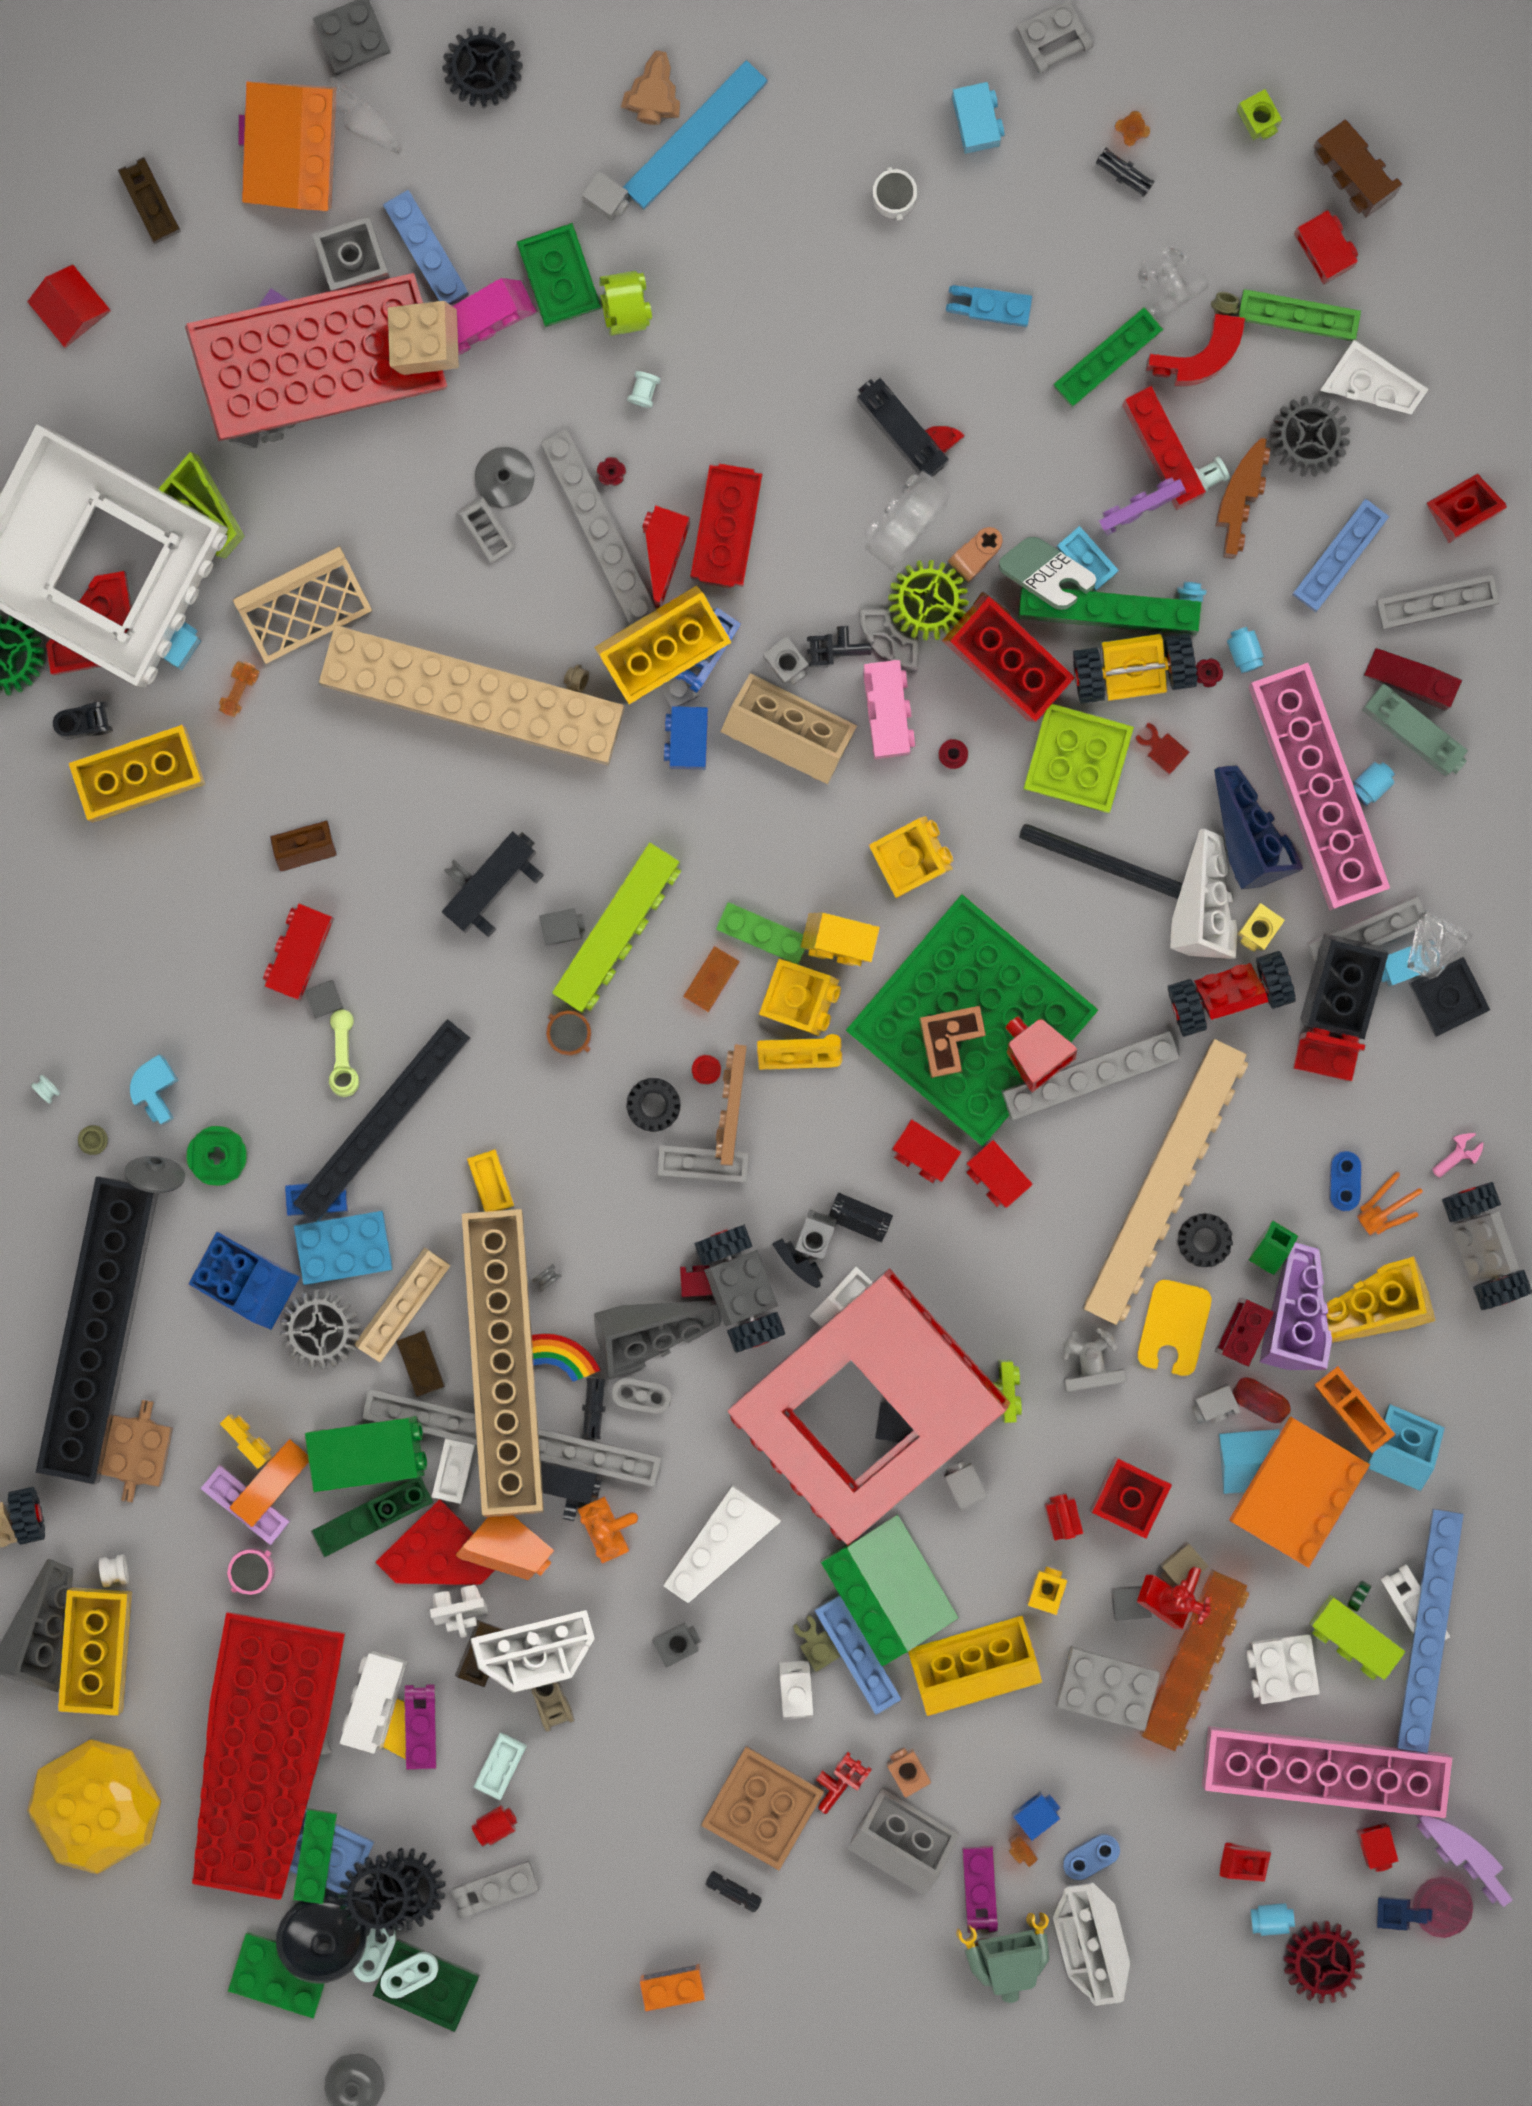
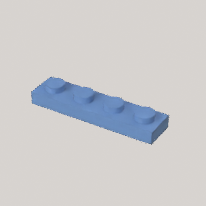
M407 190L384 203L383 207L438 301H446L451 305L469 294L468 290L410 191Z
M1365 499L1292 595L1314 612H1317L1389 516Z
M839 1595L815 1609L818 1618L875 1715L902 1700L841 1596Z

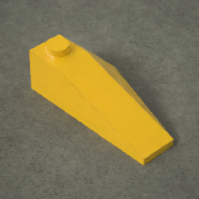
M1414 1256L1383 1265L1377 1269L1375 1274L1353 1285L1354 1288L1327 1302L1328 1314L1326 1316L1328 1330H1331L1332 1343L1409 1329L1435 1321L1430 1295Z

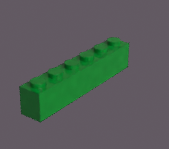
M1021 587L1018 610V619L1195 636L1199 632L1202 601L1093 591L1085 594L1081 590L1061 589L1076 596L1077 602L1067 609L1060 610L1052 607L1025 588Z

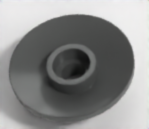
M508 447L493 449L481 458L476 467V487L480 495L487 502L495 506L510 507L517 505L527 498L533 488L534 470L532 464L523 453L516 449ZM503 470L510 473L509 478L505 481L500 480L498 477L499 473Z
M143 1156L133 1159L126 1165L124 1173L126 1180L132 1186L151 1193L174 1191L181 1187L185 1180V1172L178 1163L160 1156Z

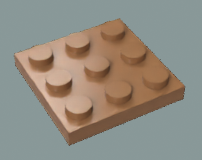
M745 1746L703 1819L701 1826L779 1871L821 1799L824 1790Z

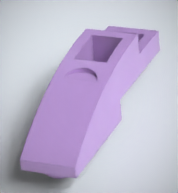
M1416 1815L1420 1820V1823L1416 1826L1427 1840L1430 1837L1434 1838L1439 1845L1435 1850L1445 1863L1451 1860L1457 1867L1466 1860L1467 1863L1463 1867L1473 1880L1478 1877L1485 1885L1481 1890L1492 1904L1498 1901L1502 1907H1505L1513 1900L1495 1877L1504 1868L1479 1842L1462 1829L1439 1817Z

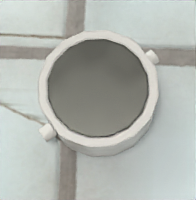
M892 167L886 168L887 171H884L874 183L872 192L873 204L881 215L890 219L897 218V221H900L914 208L917 199V186L914 179L907 172L900 169L892 170Z

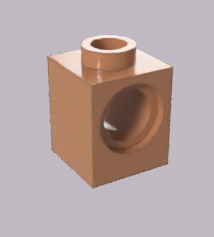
M904 1747L889 1756L891 1761L887 1762V1767L905 1798L931 1784V1779L913 1748L907 1751ZM904 1763H912L916 1767L915 1774L910 1778L902 1777L899 1774V1768Z

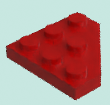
M119 571L94 576L88 585L89 588L77 602L123 626L132 608L127 573ZM51 638L46 644L50 674L53 676L101 667Z
M439 1499L375 1561L396 1584L481 1585L495 1571L494 1569L462 1560L456 1556L474 1532L442 1499Z

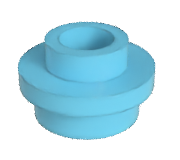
M1184 582L1183 587H1177V592L1180 593L1179 599L1203 602V595L1207 594V590L1201 589V583Z

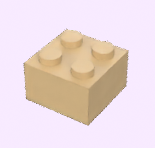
M437 301L388 308L390 367L402 375L459 368L457 310L446 301Z

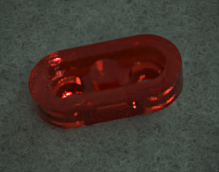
M1249 1377L1241 1378L1233 1388L1232 1393L1239 1405L1271 1423H1282L1291 1412L1290 1403L1284 1396L1255 1379Z

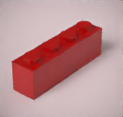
M1152 386L1124 399L1122 407L1161 482L1169 478H1173L1174 482L1180 479L1186 490V493L1172 500L1176 511L1202 498L1206 491Z

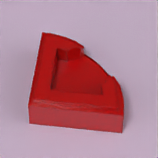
M932 426L925 430L944 454L965 437L961 431L949 426Z

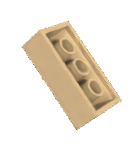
M750 673L732 704L720 732L783 762L787 766L828 784L857 725Z

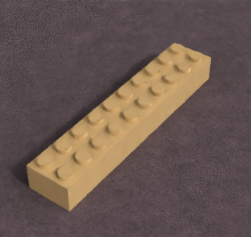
M337 625L334 626L319 680L322 687L609 766L625 710L624 705Z
M522 1209L463 1213L462 1228L482 1516L495 1517L544 1513Z

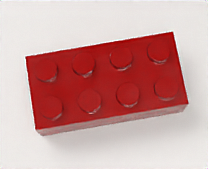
M981 596L942 640L945 645L1026 721L1036 722L1075 679L1060 662L990 596Z

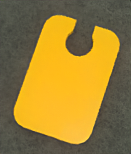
M1164 1279L1155 1283L1137 1352V1358L1141 1365L1157 1370L1159 1349L1162 1346L1171 1345L1178 1352V1358L1172 1366L1171 1373L1187 1376L1194 1372L1212 1302L1211 1295L1207 1290Z

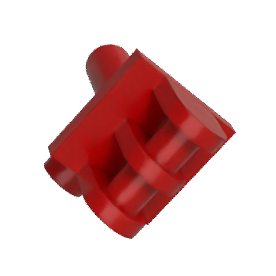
M848 1751L834 1769L833 1774L839 1777L837 1781L823 1770L815 1779L829 1790L818 1805V1809L824 1814L830 1811L849 1785L858 1791L872 1771L869 1766L867 1769L862 1766V1761L859 1759L855 1761L851 1758V1753Z

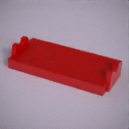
M720 463L718 466L709 465L690 578L699 579L700 582L706 585H716L723 588H731L734 585L744 586L763 474L755 473L754 469Z

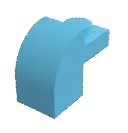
M159 1054L140 1066L134 1073L130 1083V1096L133 1104L139 1106L146 1101L148 1106L145 1107V1110L153 1122L159 1121L161 1125L170 1122L174 1117L159 1093L179 1081L163 1055Z

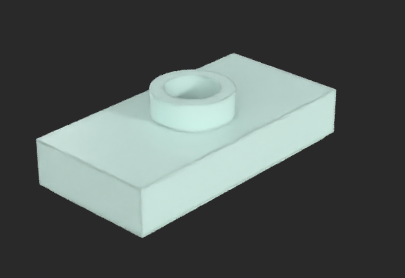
M500 1732L474 1788L501 1800L527 1745Z

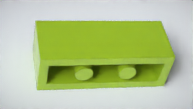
M1331 1595L1328 1596L1309 1622L1315 1628L1312 1631L1314 1636L1325 1644L1330 1639L1339 1646L1336 1650L1338 1654L1349 1662L1355 1658L1363 1664L1359 1670L1373 1680L1379 1676L1385 1681L1406 1653V1651Z

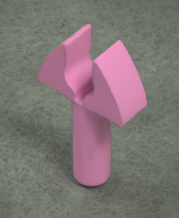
M1466 1133L1453 1137L1452 1139L1456 1142L1455 1150L1432 1169L1433 1173L1440 1178L1462 1159H1470L1472 1164L1476 1163L1481 1155L1484 1143L1481 1142L1472 1151H1463L1467 1140L1474 1137L1476 1133Z

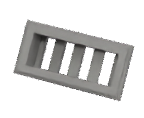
M483 496L457 511L490 564L515 549V546ZM483 507L485 512L470 521L468 516ZM490 518L492 521L490 524L476 531L475 526ZM496 528L498 533L483 542L481 537ZM500 539L504 540L505 543L492 552L488 550V547Z

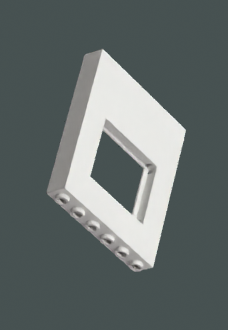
M36 424L0 494V610L131 684L146 688L147 684L150 685L157 676L158 669L156 667L160 659L169 653L172 646L170 640L174 632L179 631L183 626L186 618L184 613L189 604L192 605L199 595L198 586L201 580L206 578L213 568V562L211 561L215 553L224 547L227 540V535L225 534L228 528L54 431ZM96 506L165 544L123 626L54 589Z

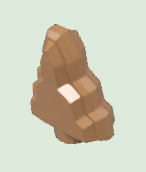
M656 50L646 62L644 74L634 80L631 90L624 93L621 108L637 113L636 120L644 124L660 125L661 118H679L680 101L675 98L676 86L669 80L671 67L666 52Z

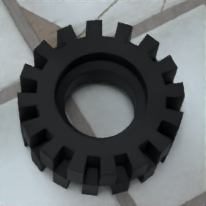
M647 1078L633 1086L627 1097L626 1105L632 1122L637 1127L649 1132L662 1131L670 1127L677 1120L681 1107L676 1089L669 1082L659 1078ZM651 1093H657L665 1100L663 1113L656 1117L646 1115L642 1109L644 1097Z
M1207 1213L1193 1215L1182 1224V1228L1178 1232L1177 1245H1179L1181 1255L1184 1256L1186 1261L1198 1267H1213L1222 1263L1229 1256L1231 1246H1233V1234L1228 1227L1229 1225L1216 1215ZM1204 1228L1213 1231L1217 1238L1215 1247L1209 1252H1201L1194 1245L1195 1234Z

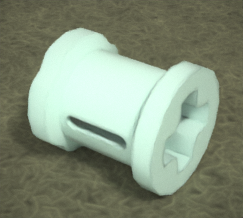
M635 371L634 377H636L632 394L628 396L627 401L641 407L652 408V396L656 384H660L661 379L646 372Z
M1219 456L1213 459L1214 462L1199 470L1194 468L1206 492H1208L1209 487L1224 480L1227 482L1230 480L1228 470Z

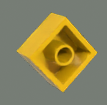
M823 912L808 913L800 948L809 950L808 955L812 957L833 959V956L837 957V963L861 967L862 962H872L880 927Z

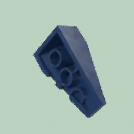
M1237 765L1223 766L1214 769L1229 863L1241 890L1260 888L1303 870L1292 842L1286 834L1281 836L1272 822L1275 818L1270 811L1265 813L1257 802L1258 794Z

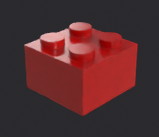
M1115 1457L1089 1511L1147 1539L1172 1484Z

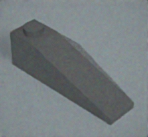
M716 1300L621 1305L594 1313L595 1335L608 1378L612 1379L636 1372L646 1367L645 1362L660 1354L664 1357L671 1353L669 1348L682 1341L689 1343L720 1326V1314Z
M47 1559L0 1643V1675L53 1692L59 1691L67 1590L72 1588L73 1568Z

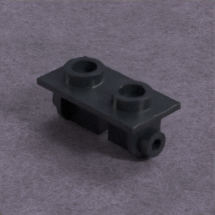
M839 1192L828 1215L837 1219L836 1224L881 1243L893 1218V1215Z

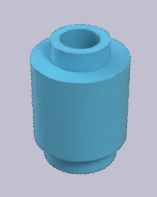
M1244 627L1231 632L1232 638L1227 640V644L1236 668L1239 667L1241 673H1246L1264 666L1262 661L1264 655L1255 630L1248 631V628Z
M1373 762L1353 782L1357 798L1365 806H1368L1371 802L1375 803L1395 784L1392 778L1395 773L1384 762L1380 765Z
M1287 1903L1258 1905V1909H1251L1253 1934L1261 1933V1936L1290 1934L1289 1927H1295L1293 1909H1287Z

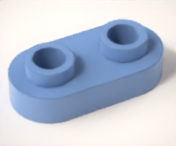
M1099 1834L1070 1850L1063 1859V1868L1066 1874L1074 1880L1086 1879L1118 1859L1120 1854L1119 1844L1113 1836ZM1101 1846H1109L1110 1853L1108 1855H1101L1099 1853ZM1082 1860L1084 1862L1083 1869L1075 1870L1073 1868L1074 1862Z

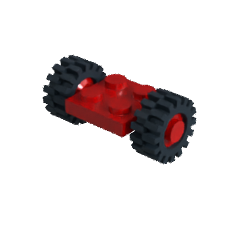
M1276 951L1256 958L1259 978L1252 964L1248 963L1236 965L1229 970L1216 974H1207L1203 978L1194 980V983L1190 978L1168 985L1167 990L1170 1003L1182 1036L1186 1037L1207 1030L1205 1014L1202 1009H1206L1210 1019L1214 1020L1264 1003H1269L1272 1009L1294 1003L1296 1001L1294 986L1282 953Z

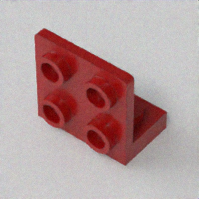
M1312 1028L1308 1032L1300 1034L1292 1069L1352 1082L1358 1053L1364 1051L1366 1046L1359 1043L1358 1037L1342 1034V1036L1338 1035V1038L1329 1037L1330 1031L1319 1028Z

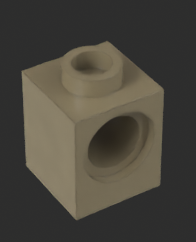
M1186 1541L1160 1564L1164 1570L1160 1575L1173 1588L1175 1585H1180L1182 1580H1186L1191 1568H1200L1202 1573L1209 1566Z

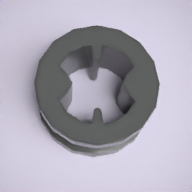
M453 860L451 862L452 867L446 868L444 871L463 887L466 880L471 879L472 875Z
M553 1264L532 1279L533 1283L539 1284L540 1292L562 1277L560 1273H555V1266Z

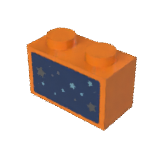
M700 1964L641 1975L640 1977L645 2012L705 2000V1989Z

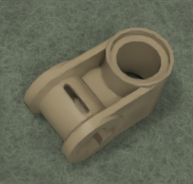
M559 1682L552 1683L554 1688L549 1693H542L537 1687L531 1689L546 1732L551 1731V1727L566 1721L570 1723L575 1721L566 1696H564Z

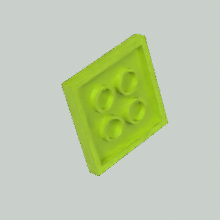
M1052 704L1044 713L1023 790L1109 814L1134 726Z

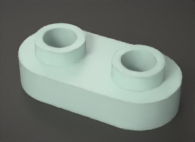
M371 1928V1932L367 1936L363 1957L353 1969L355 1976L359 1980L372 1982L380 1977L396 1942L395 1930L393 1936L389 1937L385 1928H383L382 1933L387 1936V1940L379 1942L375 1936V1929ZM371 1960L374 1963V1968L372 1970L365 1969L364 1961Z
M419 1952L388 1968L381 1978L382 1991L388 1997L401 1998L430 1983L438 1973L439 1965L437 1959L428 1952ZM426 1962L429 1965V1970L421 1972L418 1969V1964ZM399 1976L402 1979V1984L394 1986L391 1978Z

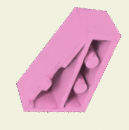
M900 660L864 664L863 677L874 759L910 755V747H915L913 729L908 730L907 718L911 717L910 701L904 699L903 688H908L906 670H901Z

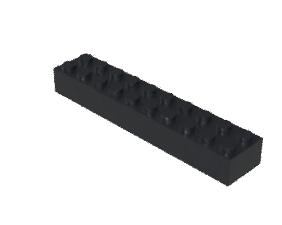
M101 1176L95 1177L35 1473L90 1484L100 1482L158 1193L142 1191L126 1181Z

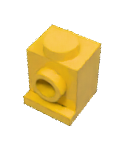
M1048 1566L1045 1567L1044 1571L1037 1570L1026 1604L1057 1615L1068 1581L1066 1578L1061 1577L1063 1572ZM1045 1583H1050L1053 1586V1590L1049 1594L1042 1592V1586Z

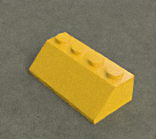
M696 585L594 648L627 703L631 704L732 642L705 595Z
M1023 1616L919 1645L908 1651L927 1716L1043 1683Z

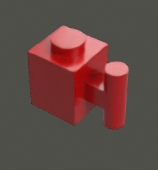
M1067 1493L1049 1497L1050 1502L1045 1503L1044 1506L1052 1539L1054 1541L1060 1539L1067 1540L1075 1538L1076 1535L1084 1534L1075 1498H1068Z

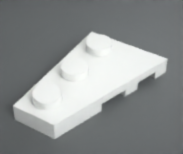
M1353 339L1320 388V391L1365 401L1411 415L1429 390L1426 386L1355 339Z

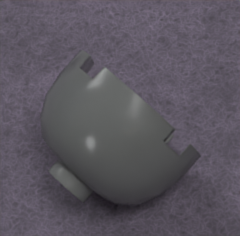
M356 2053L339 2057L330 2066L325 2077L324 2090L328 2102L332 2106H376L384 2092L383 2072L373 2058L364 2054Z

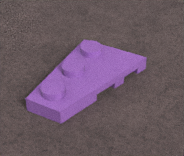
M1169 478L1156 486L1158 490L1148 496L1146 492H1142L1129 499L1130 505L1122 509L1117 505L1103 512L1104 518L1099 520L1106 535L1108 536L1116 532L1115 526L1130 524L1143 515L1142 512L1146 510L1149 512L1186 493L1181 480L1179 479L1174 482L1173 478Z

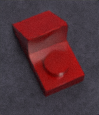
M1227 1842L1224 1845L1219 1876L1227 1879L1265 1882L1271 1852Z

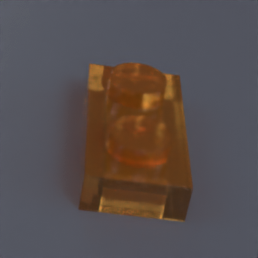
M714 946L683 997L709 1013L740 961Z

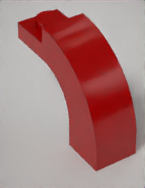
M1215 314L1212 320L1210 341L1203 351L1191 357H1174L1150 353L1147 359L1146 371H1153V376L1168 378L1170 374H1175L1174 386L1181 387L1197 385L1212 379L1229 364L1236 353L1242 339L1245 318Z

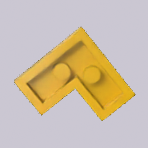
M230 1414L220 1423L239 1444L237 1448L257 1469L263 1467L273 1458L269 1454L272 1450L271 1447L261 1437L254 1438L248 1432L251 1427L240 1415L235 1418Z

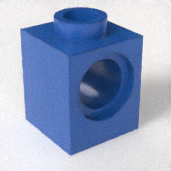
M1040 1791L1016 1809L1012 1815L1031 1841H1033L1060 1820L1057 1811L1061 1808L1050 1794L1044 1797Z

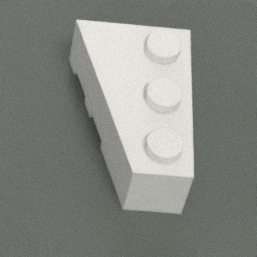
M376 1651L370 1652L368 1657L363 1656L358 1674H362L359 1685H355L350 1700L352 1706L349 1715L347 1714L342 1728L343 1734L339 1744L373 1754L384 1747L407 1660Z

